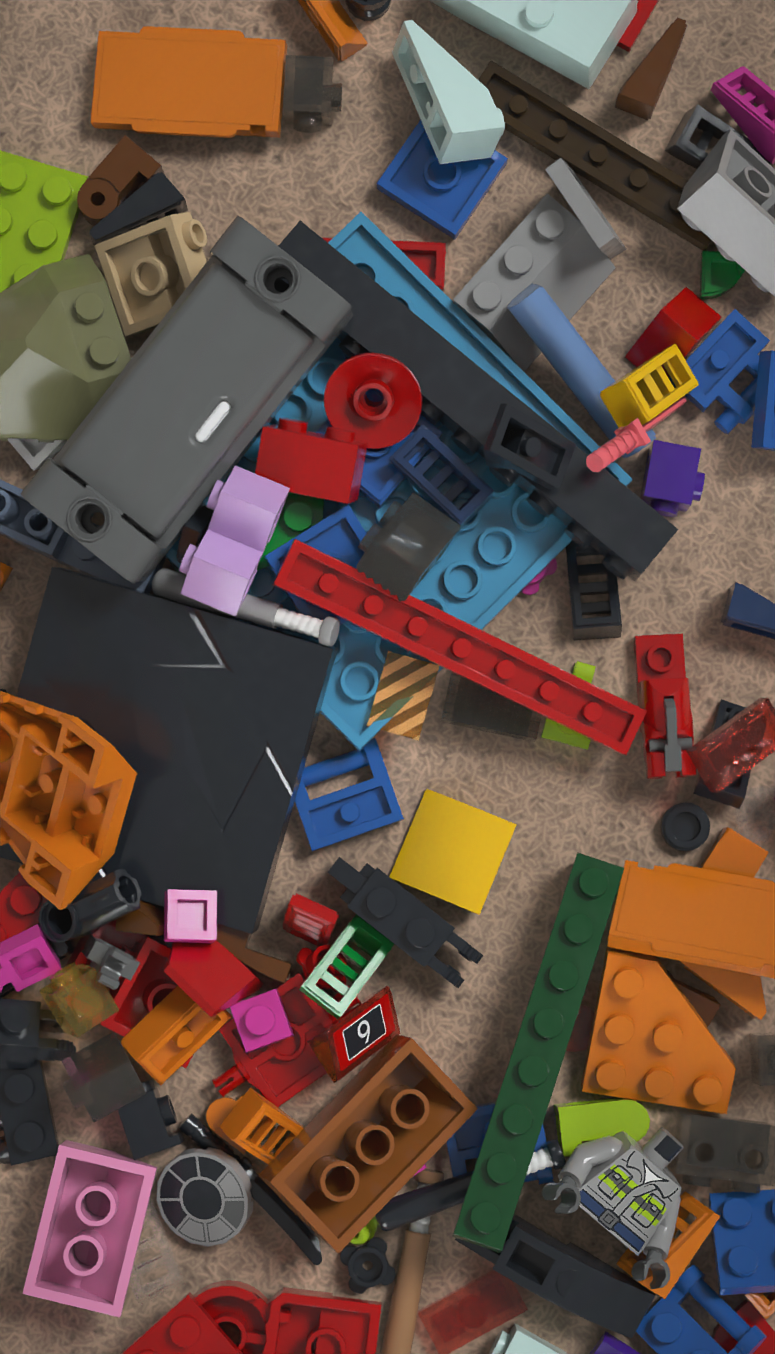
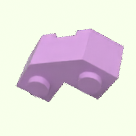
M236 465L226 483L217 480L207 503V508L214 510L208 530L198 547L192 544L189 545L180 565L179 572L186 574L180 594L236 617L257 573V566L266 545L270 542L290 488Z

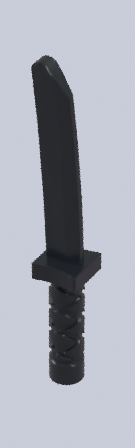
M191 1113L182 1122L179 1129L187 1136H190L191 1140L198 1146H201L203 1150H206L208 1147L219 1149L236 1159L249 1175L252 1185L250 1189L252 1198L289 1235L314 1265L321 1264V1249L319 1239L315 1234L311 1233L301 1219L251 1168L252 1162L246 1156L240 1159L237 1154L233 1153L234 1151L227 1145H224L222 1140L213 1135L212 1131L205 1125H202L201 1121Z

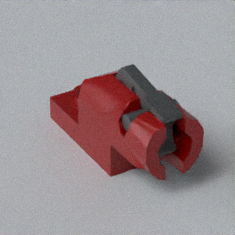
M683 633L635 636L634 653L638 707L647 711L639 727V732L643 736L647 779H662V777L666 776V772H675L676 778L696 776L693 718L689 678H686Z

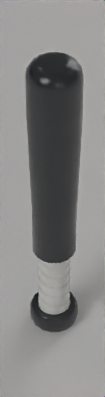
M557 1139L547 1141L545 1143L546 1148L533 1152L526 1176L538 1170H543L546 1167L553 1166L555 1170L564 1167L566 1161ZM473 1171L394 1196L375 1215L378 1226L383 1231H391L463 1203Z

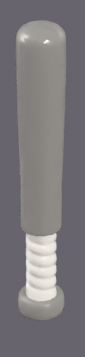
M164 568L159 570L152 580V591L156 596L276 629L277 627H282L301 634L304 633L307 636L311 635L318 638L319 643L326 647L333 646L339 634L340 621L335 617L328 616L324 620H320L319 618L292 610L289 611L283 608L282 604L249 594L246 595L235 617L180 594L186 578V574Z

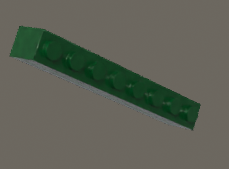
M577 852L452 1237L498 1253L503 1249L624 871L623 867Z

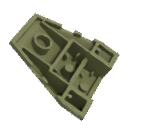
M90 254L43 265L0 293V441H8V438L38 439V442L54 443V440L68 441L131 360L106 280Z

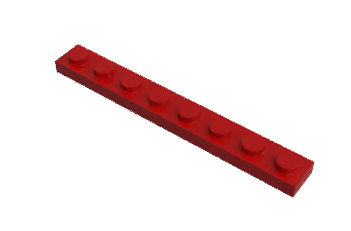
M293 539L272 585L622 755H627L647 713L646 710L297 539Z

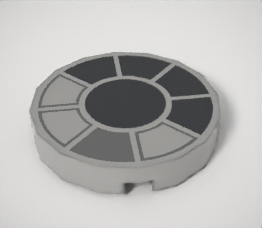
M209 1147L206 1150L187 1149L165 1166L157 1182L156 1200L161 1216L175 1234L189 1243L207 1247L224 1244L245 1227L253 1212L254 1200L251 1202L252 1195L250 1189L252 1185L249 1175L236 1159L222 1150Z

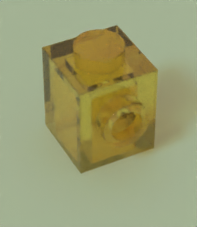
M75 963L69 964L55 972L49 978L51 983L39 990L63 1032L77 1038L119 1011L106 986L96 981L98 973L94 967L83 964L76 965Z

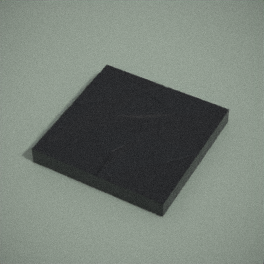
M52 567L16 696L78 717L111 743L137 772L115 853L89 883L116 870L125 869L138 882L142 892L140 900L164 907V892L167 889L217 891V924L250 934L257 931L338 648L326 647L315 641L185 605L65 568ZM8 843L0 846L1 858L23 864Z

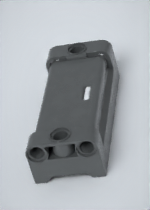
M237 215L210 250L212 256L62 449L54 459L48 458L20 493L24 499L113 570L134 584L146 581L181 536L183 525L208 502L216 481L220 480L223 482L234 466L238 464L260 436L263 426H267L353 317L352 306L343 297L239 215ZM283 278L289 282V287L286 291L279 292L275 289V283L278 279ZM97 512L102 513L105 517L104 524L99 527L95 526L92 522V517Z

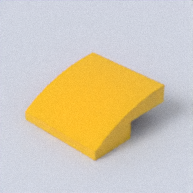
M426 789L389 877L480 915L517 824Z

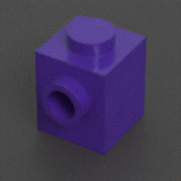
M653 440L648 451L640 498L665 517H677L678 511L686 512L689 509L692 500L700 501L705 480V473L697 472L701 448Z

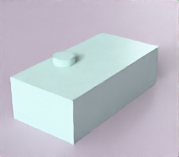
M429 0L461 20L587 89H590L634 18L637 13L638 0Z

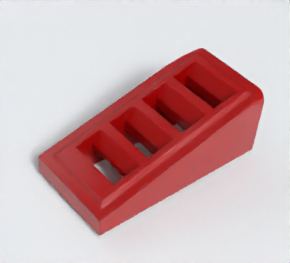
M296 893V895H292L282 926L287 933L319 947L327 945L340 916L338 912Z

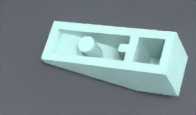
M413 20L404 21L392 54L439 163L446 164L491 158L500 137L504 133L505 122L501 110L496 108L489 90Z

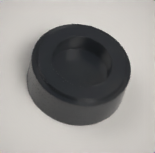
M679 803L670 807L663 815L660 825L661 834L670 847L679 851H691L703 845L707 840L710 832V821L701 807L693 803Z

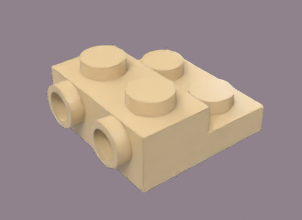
M191 212L168 215L94 245L125 337L157 327L207 263L202 249L207 243V235L202 224L198 220L192 219Z

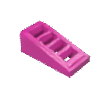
M742 66L714 82L711 92L762 156L771 164H775V91L746 67ZM744 88L747 93L741 96L738 91Z

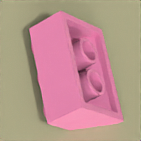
M69 1140L61 1143L58 1147L22 1294L121 1317L157 1167L134 1160L115 1151Z

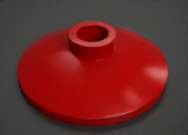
M364 353L345 360L333 371L325 388L324 407L332 427L356 432L354 440L368 443L367 448L378 449L392 446L402 441L412 432L421 414L422 394L416 377L402 362L385 354ZM369 389H378L382 392L384 398L379 402H373L368 399L366 392Z

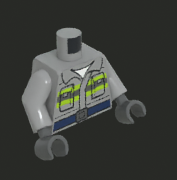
M663 1127L643 1147L624 1131L618 1132L613 1137L608 1135L577 1145L558 1175L560 1182L548 1183L543 1187V1198L545 1200H556L561 1194V1202L555 1209L556 1214L573 1213L578 1207H581L637 1256L643 1251L646 1259L636 1262L631 1271L636 1281L645 1280L650 1268L653 1273L650 1289H658L667 1285L670 1279V1269L664 1260L668 1257L675 1232L682 1189L673 1173L667 1168V1165L684 1147Z

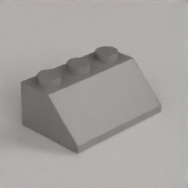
M730 128L684 186L677 209L691 228L697 231L701 230L716 244L718 251L723 257L732 262L736 261L750 274L753 283L760 290L770 292L775 297V169Z
M546 194L456 295L453 303L525 372L542 352L507 308L508 304L530 284H538L546 290L570 321L616 267L608 256L598 248L581 221L549 194Z

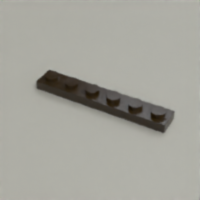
M492 60L489 62L478 80L489 90L496 108L501 110L504 116L505 130L556 161L562 158L580 176L699 249L706 251L712 240L701 230L697 231L691 228L677 209L684 186L688 180Z

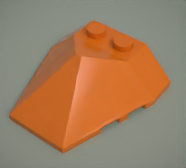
M0 691V846L7 843L11 846L24 864L18 870L26 882L59 910L68 907V904H71L115 853L137 772L111 743L78 717Z

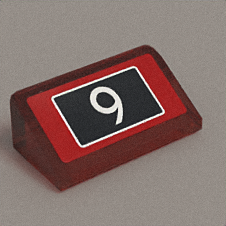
M387 985L366 997L338 1020L336 1019L307 1041L333 1083L339 1081L389 1043L396 1034H400L393 996L389 986Z

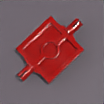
M300 972L276 988L289 1020L293 1037L246 1053L234 1018L219 1029L232 1049L235 1065L217 1078L212 1079L214 1086L217 1088L228 1079L233 1078L231 1082L218 1090L223 1098L242 1083L248 1081V1083L260 1090L264 1098L279 1107L339 1065L333 1039V1033L340 1029L338 1020L299 990L304 982ZM338 993L332 998L339 1002L343 996ZM357 996L354 998V1000L346 1009V1011H348L356 1004L360 1003V1000Z

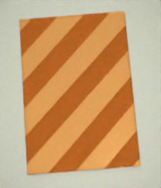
M388 651L367 726H370L373 722L391 718L380 730L419 741L439 665Z

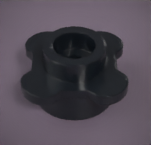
M373 1237L369 1240L368 1244L359 1247L348 1245L342 1250L340 1259L348 1268L350 1275L348 1285L353 1292L362 1294L366 1292L367 1288L377 1286L380 1283L382 1285H389L395 1279V1269L388 1264L385 1254L387 1243L382 1238ZM365 1261L372 1262L373 1267L370 1270H366L363 1267Z

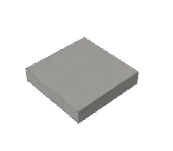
M560 158L547 167L545 170L598 248L610 259L625 251L627 248L567 163Z

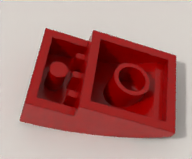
M116 920L100 927L99 930L91 935L132 955L140 962L131 981L120 975L118 980L120 984L116 990L96 981L97 974L88 969L92 960L86 958L81 952L90 936L87 935L80 938L51 991V995L55 1000L98 1021L100 1025L124 1037L178 985L164 972V966L169 959L171 948L146 934L116 931ZM193 1055L182 1065V1067L187 1068Z

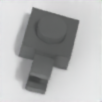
M91 934L81 950L86 958L92 960L88 969L97 974L96 981L113 990H116L120 984L118 981L120 975L131 981L140 964L132 955Z

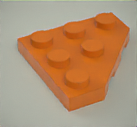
M607 947L581 1080L582 1092L727 1114L736 1071L731 1057L719 1045L708 1030L706 1023L684 993L682 994L667 974V970L656 956Z

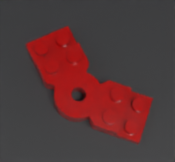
M233 1280L209 1284L194 1295L196 1300L217 1324L227 1321L239 1327L242 1338L235 1345L243 1354H376L382 1302L332 1296L333 1293L290 1287H283L267 1299L255 1287Z

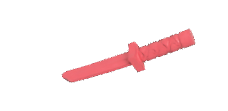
M683 396L643 425H641L637 418L629 425L616 429L614 431L616 435L614 438L587 456V467L593 472H600L625 453L628 455L635 448L650 443L651 440L646 432L687 403L686 398Z

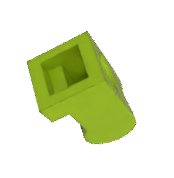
M618 1097L554 1104L557 1139L564 1157H570L575 1147L582 1144L581 1141L595 1140L608 1135L613 1137L618 1132L624 1131L637 1142L646 1135L649 1129L650 1118L648 1112L642 1104L635 1100Z

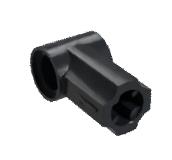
M125 869L116 870L87 884L71 904H68V907L59 910L48 900L39 911L40 929L49 940L57 943L94 934L100 927L140 908L139 902L142 892L136 878L131 877Z

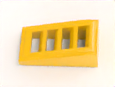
M673 344L602 390L600 396L618 428L629 425L637 418L641 425H643L689 393L699 383L678 346ZM662 364L664 365L665 369L670 375L676 388L673 387L671 381L669 380L668 376L666 375L664 369L661 366Z

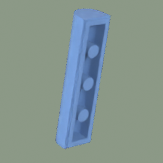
M530 284L508 304L507 308L608 439L611 440L616 436L614 431L618 429V426L601 399L600 393L614 383L615 380L546 290L538 284ZM652 429L646 432L651 442L656 439V434ZM647 445L635 448L634 451H632L628 455L625 453L624 455H622V457H630L639 452L640 450H642Z

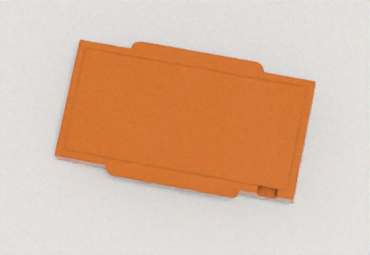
M145 26L141 28L139 33L99 31L91 124L94 128L134 130V132L141 134L233 138L235 136L280 138L288 47L286 40L245 38L241 31Z
M625 860L607 947L775 979V883L773 881L672 863L668 867L654 865L652 870L638 867L639 862Z

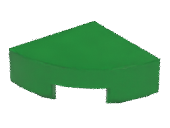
M702 250L700 299H713L725 294L724 292L727 290L730 291L729 289L735 286L745 270L736 261L727 260L719 251Z

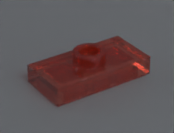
M759 698L686 751L710 792H720L775 752V709L769 698Z
M491 1270L418 1310V1315L438 1353L449 1354L528 1309L514 1282L495 1270Z

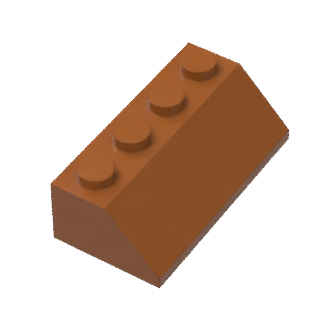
M396 1034L274 1158L259 1176L299 1218L339 1254L478 1108L411 1037Z

